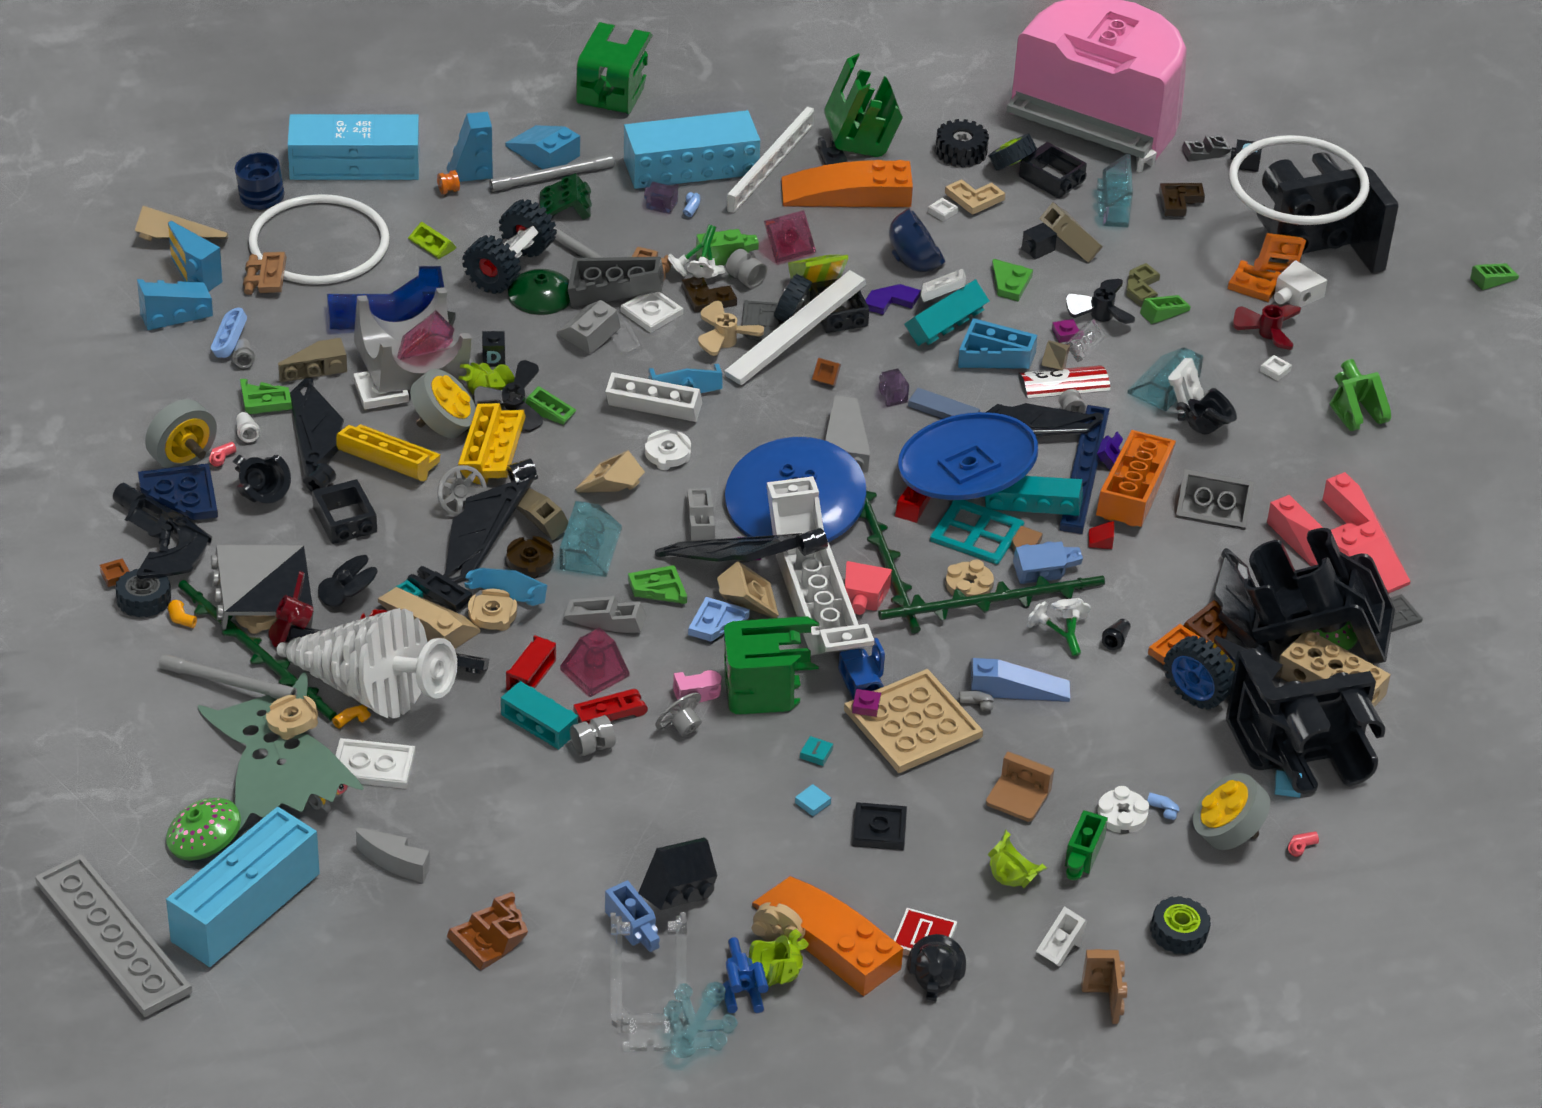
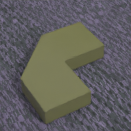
M1147 263L1129 271L1126 296L1142 307L1144 299L1158 296V293L1148 285L1159 281L1160 274Z

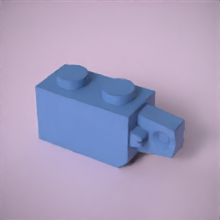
M1062 541L1045 542L1037 545L1026 544L1016 547L1013 564L1019 584L1037 582L1039 576H1043L1047 581L1061 579L1065 574L1066 568L1082 564L1083 556L1079 547H1064Z
M627 880L605 890V913L631 945L634 946L641 942L649 952L660 947V937L657 935L658 929L656 927L655 914L631 883Z

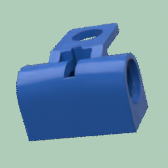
M874 638L871 656L862 648L842 651L839 654L838 670L853 700L856 689L875 691L884 687L880 678L884 672L885 652L878 638Z

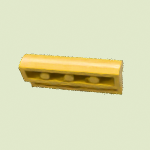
M500 403L477 404L458 466L467 465L478 470L483 476L486 485L489 478H507V465L512 464L526 418L524 410H501ZM460 470L465 478L472 473L469 470ZM475 476L473 483L481 485L479 478Z
M361 424L357 427L346 426L337 433L336 437L337 448L340 451L419 481L427 480L428 471L440 462L441 454Z

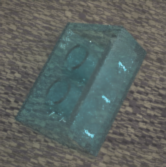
M1125 154L1103 169L1102 178L1097 180V191H1099L1098 217H1102L1103 226L1128 227L1133 196L1130 154Z
M1185 347L1162 355L1128 389L1127 394L1167 411L1177 401L1174 388L1170 385L1168 377L1184 358H1192L1199 378L1203 355Z
M575 501L560 546V570L607 577L622 525L599 504Z

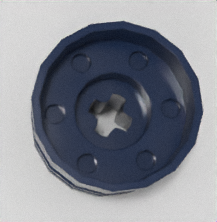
M257 152L248 154L236 162L234 169L241 203L245 207L262 210L271 208L283 200L285 192L279 160L274 155Z

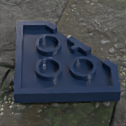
M209 463L138 472L140 491L146 497L154 499L160 504L193 520L218 517Z

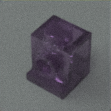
M652 182L650 187H646L644 199H647L646 208L671 214L678 203V185L670 186Z
M897 368L882 372L879 376V391L886 398L885 405L890 407L908 402L909 383L900 370Z

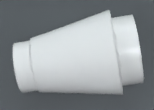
M239 413L236 417L239 439L247 443L254 442L260 434L259 425L248 413Z

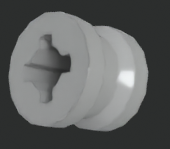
M1069 389L1059 396L1058 401L1063 410L1084 413L1086 406L1081 399L1079 391Z

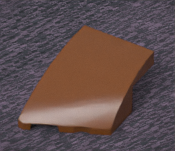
M513 892L494 898L492 906L472 913L469 922L450 928L447 938L479 970L490 966L504 957L527 936L528 930L522 920L520 909L516 908L514 902L515 894Z

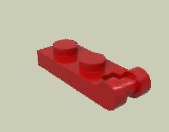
M630 689L573 705V712L578 715V722L586 721L588 724L591 719L606 715L612 721L631 715L643 716L648 711V707L641 700V695L637 689Z

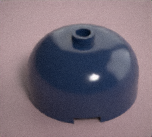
M910 207L893 219L889 227V239L894 248L891 252L898 262L902 260L908 268L916 272H929L946 262L939 247L935 246L936 244L930 236L931 234Z

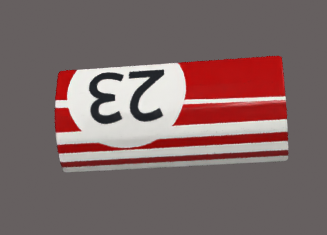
M1101 365L1019 373L1025 382L1027 398L1061 395L1069 389H1075L1079 393L1110 390L1107 371Z

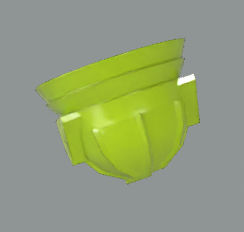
M474 362L470 363V365L460 364V368H465L467 373L465 376H459V380L466 381L467 387L473 395L475 389L479 386L502 391L507 384L515 380L510 368L504 364L498 365L493 370L486 363H480L479 365Z
M1005 829L999 843L988 853V856L991 858L990 866L993 877L1002 885L1022 886L1025 888L1038 873L1048 868L1043 863L1037 865L1024 858L1010 841L1011 834Z
M797 929L791 931L789 940L785 935H781L776 941L755 940L751 943L749 958L752 959V963H762L768 987L777 983L792 982L798 977L803 966V957L800 950L807 948L809 944L804 938L797 942V939L802 936Z

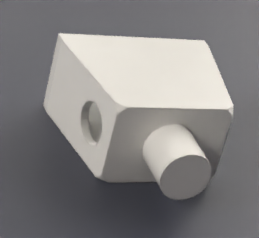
M1295 260L1278 276L1274 299L1280 305L1288 302L1293 306H1306L1325 297L1328 280Z

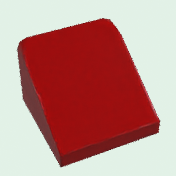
M1114 521L1089 529L1090 548L1113 549Z

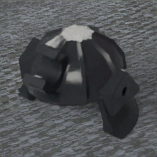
M1216 388L1208 390L1206 395L1199 401L1189 399L1188 405L1184 402L1177 403V410L1185 412L1178 413V421L1187 419L1189 426L1193 430L1204 435L1210 434L1224 424H1230L1237 419V413L1231 402Z
M238 455L233 460V463L237 465L235 470L239 472L238 479L240 484L237 486V489L243 497L252 502L274 503L282 499L288 492L291 474L287 463L281 456L273 455L265 459L259 457L245 459L243 456Z
M933 934L925 936L915 943L908 956L907 968L910 974H915L918 983L927 990L926 1000L937 1001L938 992H942L950 987L954 980L960 981L964 977L966 957L963 949L955 940L945 935Z

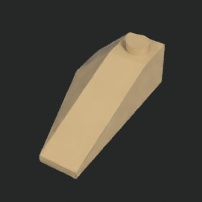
M142 206L135 231L140 233L139 238L151 241L152 238L169 239L168 222L170 221L204 239H228L229 236L226 232L146 206Z
M398 587L378 598V602L388 611L400 608V610L407 609L413 612V618H419L425 629L427 642L435 638H444L450 641L456 649L480 633V629L465 616Z

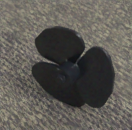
M367 555L356 556L346 561L334 571L332 577L324 579L319 584V597L325 605L331 607L340 606L344 603L346 597L355 596L374 580L378 572L376 567H369L358 573L369 560Z

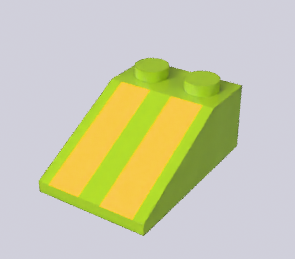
M828 254L788 262L790 279L796 273L812 281V283L838 279L843 274L848 261V255Z

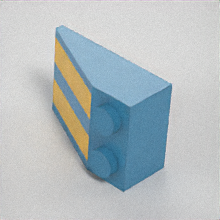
M173 221L168 222L171 258L185 282H204L208 292L221 284L223 280L220 247Z

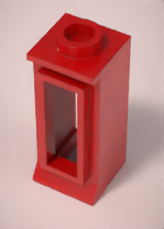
M534 635L533 642L531 641L511 669L506 671V690L509 691L520 681L536 688L556 662V643Z

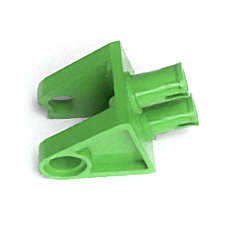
M1354 359L1344 361L1341 365L1343 372L1338 373L1334 377L1339 387L1329 403L1331 408L1350 431L1359 430L1360 424L1363 423V416L1358 402H1361L1376 423H1388L1391 420V409L1379 373L1361 375Z

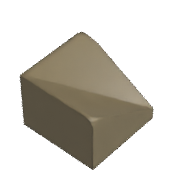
M1048 340L1041 365L1063 370L1066 367L1070 345Z

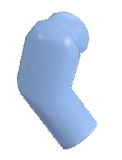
M689 192L686 195L687 205L683 213L687 217H692L699 207L701 196L698 193Z
M1149 793L1147 799L1149 805L1165 809L1163 813L1164 818L1175 820L1177 813L1180 811L1179 806L1166 796Z

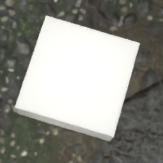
M941 198L928 206V213L945 222L958 213V206Z
M1273 355L1261 365L1260 372L1279 381L1291 371L1292 365Z

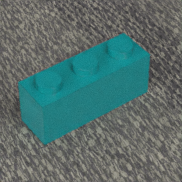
M521 681L501 697V715L558 750L571 740L570 727L578 724V715L572 710L566 709L553 699L546 697L535 688Z

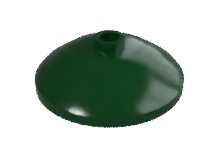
M550 269L528 270L521 273L508 287V298L517 309L529 314L548 315L557 313L571 304L568 293L569 279L563 274Z

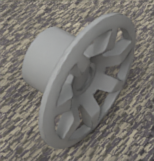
M467 465L455 466L446 471L439 481L437 495L440 505L449 514L458 516L461 513L463 502L466 501L467 497H470L471 493L487 491L486 482L481 473L473 467ZM459 470H469L472 473L466 479H462ZM455 472V477H452L446 481L448 476ZM475 476L479 478L482 488L471 487L470 484ZM443 485H444V494H445V496H446L445 499H443V495H442ZM456 501V512L451 510L446 503Z
M700 693L688 694L671 704L655 723L656 728L662 729L672 723L682 737L694 732L702 723L694 712V708L701 700ZM678 704H680L679 709L675 708Z

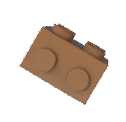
M1007 751L1003 758L1001 777L988 795L986 805L1027 822L1032 821L1052 790L1054 769Z
M1086 950L1081 981L1082 992H1109L1112 1024H1118L1119 1016L1124 1015V999L1122 998H1127V982H1122V977L1125 976V963L1120 961L1119 950Z

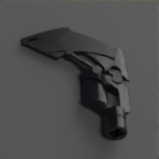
M121 483L115 488L113 500L129 510L124 520L130 521L148 532V535L159 538V552L148 553L137 571V578H157L192 572L193 565L203 555L207 543H211L212 536L185 516L183 518L179 517L176 512L154 499L146 497L145 494L127 483ZM145 507L150 511L154 512L155 514L159 515L160 519H157L149 513L145 512L144 510H142V508ZM172 531L176 535L179 544L174 548L168 549Z

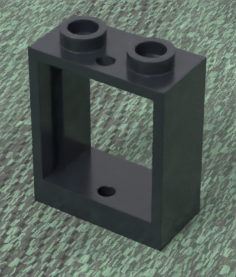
M1046 142L1033 153L1021 159L1019 177L1060 198L1085 181L1087 163ZM1049 164L1066 175L1058 178L1042 168Z
M838 279L812 283L810 301ZM860 290L848 299L854 309L831 313L821 321L826 333L868 326L870 309Z
M357 479L312 491L313 509L332 544L377 533V515ZM358 503L363 514L334 521L329 511Z

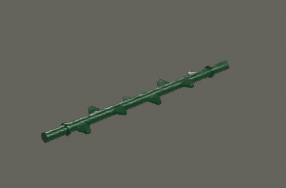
M866 491L865 505L859 517L867 519L873 534L867 537V541L877 545L885 564L884 568L892 569L891 582L897 596L892 597L891 602L899 606H911L906 592L911 590L912 586L901 581L894 560L900 557L901 553L888 549L882 531L887 530L888 526L877 521L870 501L876 498L877 494ZM907 616L906 619L911 632L914 634L920 632L921 628L916 616Z
M1103 575L1083 579L1079 577L1076 580L1050 584L1043 576H1039L1036 586L1010 590L1001 581L998 582L994 593L966 597L959 589H956L952 599L925 603L917 594L914 595L911 606L901 605L898 608L879 610L878 617L880 620L934 612L940 620H945L949 609L977 605L986 613L989 611L990 603L1018 599L1024 607H1029L1032 596L1060 592L1065 598L1071 599L1074 589L1083 590V588L1105 585V578Z
M180 581L178 587L191 598L193 603L198 604L194 613L196 615L209 614L222 625L221 620H217V608L203 596V593L197 591L187 581ZM228 615L226 630L222 631V635L234 636L254 654L250 660L252 665L265 663L281 677L278 684L293 687L298 679L287 670L291 664L288 659L275 660L259 646L262 642L261 638L249 637L231 621L233 615ZM308 687L307 697H310L315 702L316 708L329 721H332V718L337 713L325 704L320 696H316L319 692L318 688Z

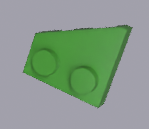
M997 259L992 261L997 295L1019 301L1033 276V269Z
M240 379L246 413L258 414L292 409L289 387L273 386L263 382L260 383V386L248 384V379Z
M675 565L628 573V582L634 597L681 604L687 603V594Z

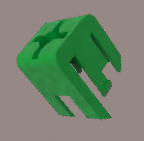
M599 22L578 58L576 101L578 104L630 114L644 89L646 75L643 74L642 76V70L644 66L648 65V54L645 49L653 34L634 29L627 44H620L608 41L615 25ZM606 67L607 73L606 76H603L601 74Z
M858 53L847 58L824 108V114L837 149L880 157L887 152L903 116L892 86L886 76L883 77L874 99H871L875 89L870 87V83L866 85L871 71L861 69L858 71L848 97L845 99L843 91L860 54Z
M808 616L743 620L727 623L724 626V677L729 710L734 714L741 715L791 711L800 703V698H794V689L800 687L801 684L799 675H795V671L819 669V666L811 662V650L808 648L780 650L779 645L801 644L800 634L811 633V627L820 626V623Z

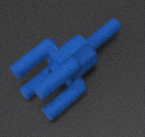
M732 937L728 940L732 957L726 961L729 980L722 984L727 1011L735 1013L738 1010L734 993L746 990L750 994L754 1012L761 1013L764 1011V1006L760 993H766L769 989L763 965L760 962L752 963V959L748 958L746 953L741 952L738 938Z

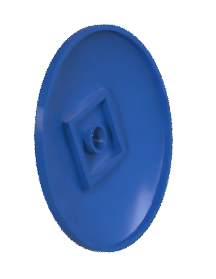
M988 412L959 414L936 421L915 433L901 449L898 466L903 481L920 494L944 500L974 499L1002 491L1021 480L1033 468L1037 460L1038 442L1031 428L1016 418Z
M788 437L773 440L751 450L735 465L728 477L725 488L726 507L733 523L746 536L773 535L767 482L813 476L819 490L823 529L828 542L845 533L862 513L866 501V481L863 471L848 452L828 441L811 437Z

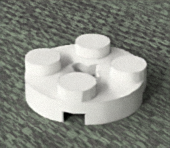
M670 430L656 431L647 438L645 456L651 463L657 465L658 469L668 470L670 467H676L690 461L691 441L685 434L678 431L677 435L671 434Z
M1118 786L1115 790L1105 793L1100 798L1098 814L1108 817L1107 829L1117 833H1121V830H1129V833H1133L1142 829L1147 823L1149 802L1136 792L1130 791L1128 787ZM1119 809L1127 810V812L1123 811L1121 813L1118 811Z

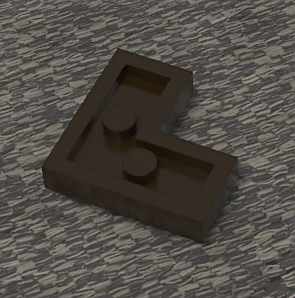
M1160 183L1159 192L1165 216H1186V203H1204L1205 193L1202 183Z
M704 277L682 279L681 286L694 313L701 312L703 308L715 301L722 302L723 308L737 306V297L731 285L709 289Z

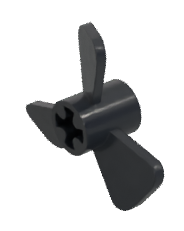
M1122 279L1103 281L1100 284V288L1094 291L1093 297L1069 294L1066 298L1068 314L1073 318L1091 312L1092 318L1100 322L1109 321L1113 317L1124 324L1135 322L1133 315L1114 306L1115 293L1121 288L1123 284Z
M527 360L520 361L517 365L514 382L507 384L502 391L483 386L477 387L474 391L475 407H477V404L500 403V405L504 404L507 410H524L526 418L522 428L525 431H532L543 424V418L525 403L524 390L538 374V365ZM515 392L519 396L522 395L520 399L515 397L513 402L508 400L510 398L509 393Z

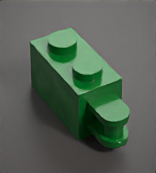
M1083 810L1067 846L1065 866L1068 867L1066 870L1068 879L1079 880L1083 872L1090 874L1105 839L1108 817Z

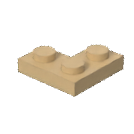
M961 179L945 187V194L972 215L1005 200V192L993 183L975 190Z

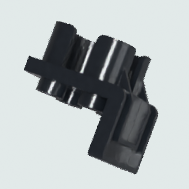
M1320 152L1313 154L1312 162L1322 175L1304 178L1291 160L1284 159L1272 163L1265 170L1262 186L1274 201L1275 211L1298 216H1318L1339 211L1350 205L1357 198L1361 185L1358 174L1354 169L1342 171L1330 154ZM1364 167L1369 179L1368 196L1360 208L1343 219L1325 224L1299 225L1277 221L1257 213V217L1270 234L1302 237L1305 239L1306 243L1302 255L1329 248L1337 249L1350 244L1369 271L1376 273L1386 270L1398 211V202L1371 168Z
M1317 528L1307 533V541L1318 565L1295 570L1280 540L1263 543L1252 551L1249 563L1260 587L1255 586L1252 578L1244 579L1243 585L1256 611L1252 633L1257 644L1273 640L1277 644H1288L1295 641L1302 633L1320 629L1324 633H1331L1343 628L1350 621L1368 662L1373 665L1386 662L1395 608L1371 556L1361 553L1348 557L1340 552L1336 540L1328 528Z
M1255 648L1237 652L1226 721L1251 768L1267 770L1282 767L1293 789L1297 793L1307 794L1316 792L1318 782L1307 762L1330 758L1342 782L1348 786L1356 785L1368 780L1375 773L1378 766V757L1365 735L1367 724L1376 738H1382L1385 735V726L1372 704L1376 680L1370 671L1355 674L1340 672L1327 679L1304 683L1301 681H1290L1281 687H1275Z

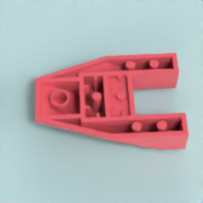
M1346 472L1326 479L1323 501L1346 522V524L1331 530L1340 552L1348 557L1361 553L1371 556L1388 594L1410 585L1411 581L1360 486ZM1290 495L1270 502L1267 524L1310 566L1318 565L1307 541V533L1310 530L1323 527Z

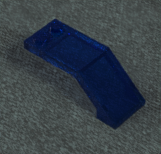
M419 266L418 276L391 294H327L330 329H355L357 296L364 295L369 300L371 313L381 320L402 322L416 317L429 306L434 298L436 288H444L441 266Z

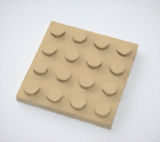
M928 669L875 690L874 692H881L877 717L852 713L854 700L844 703V711L898 773L983 737L981 727Z

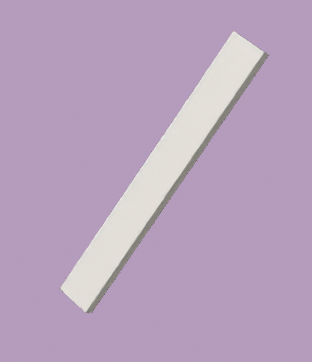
M807 106L727 194L728 212H736L812 128L814 108Z
M849 270L724 370L725 376L743 385L866 286V279Z

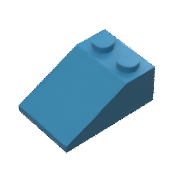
M535 125L505 143L506 147L541 169L566 165L580 157V135L565 126Z

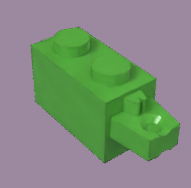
M739 229L715 232L711 242L712 258L715 259V266L726 265L730 255L738 249H744L747 252L759 249L757 236L741 234ZM705 233L697 234L696 246L703 241ZM703 247L696 252L698 260L702 256Z

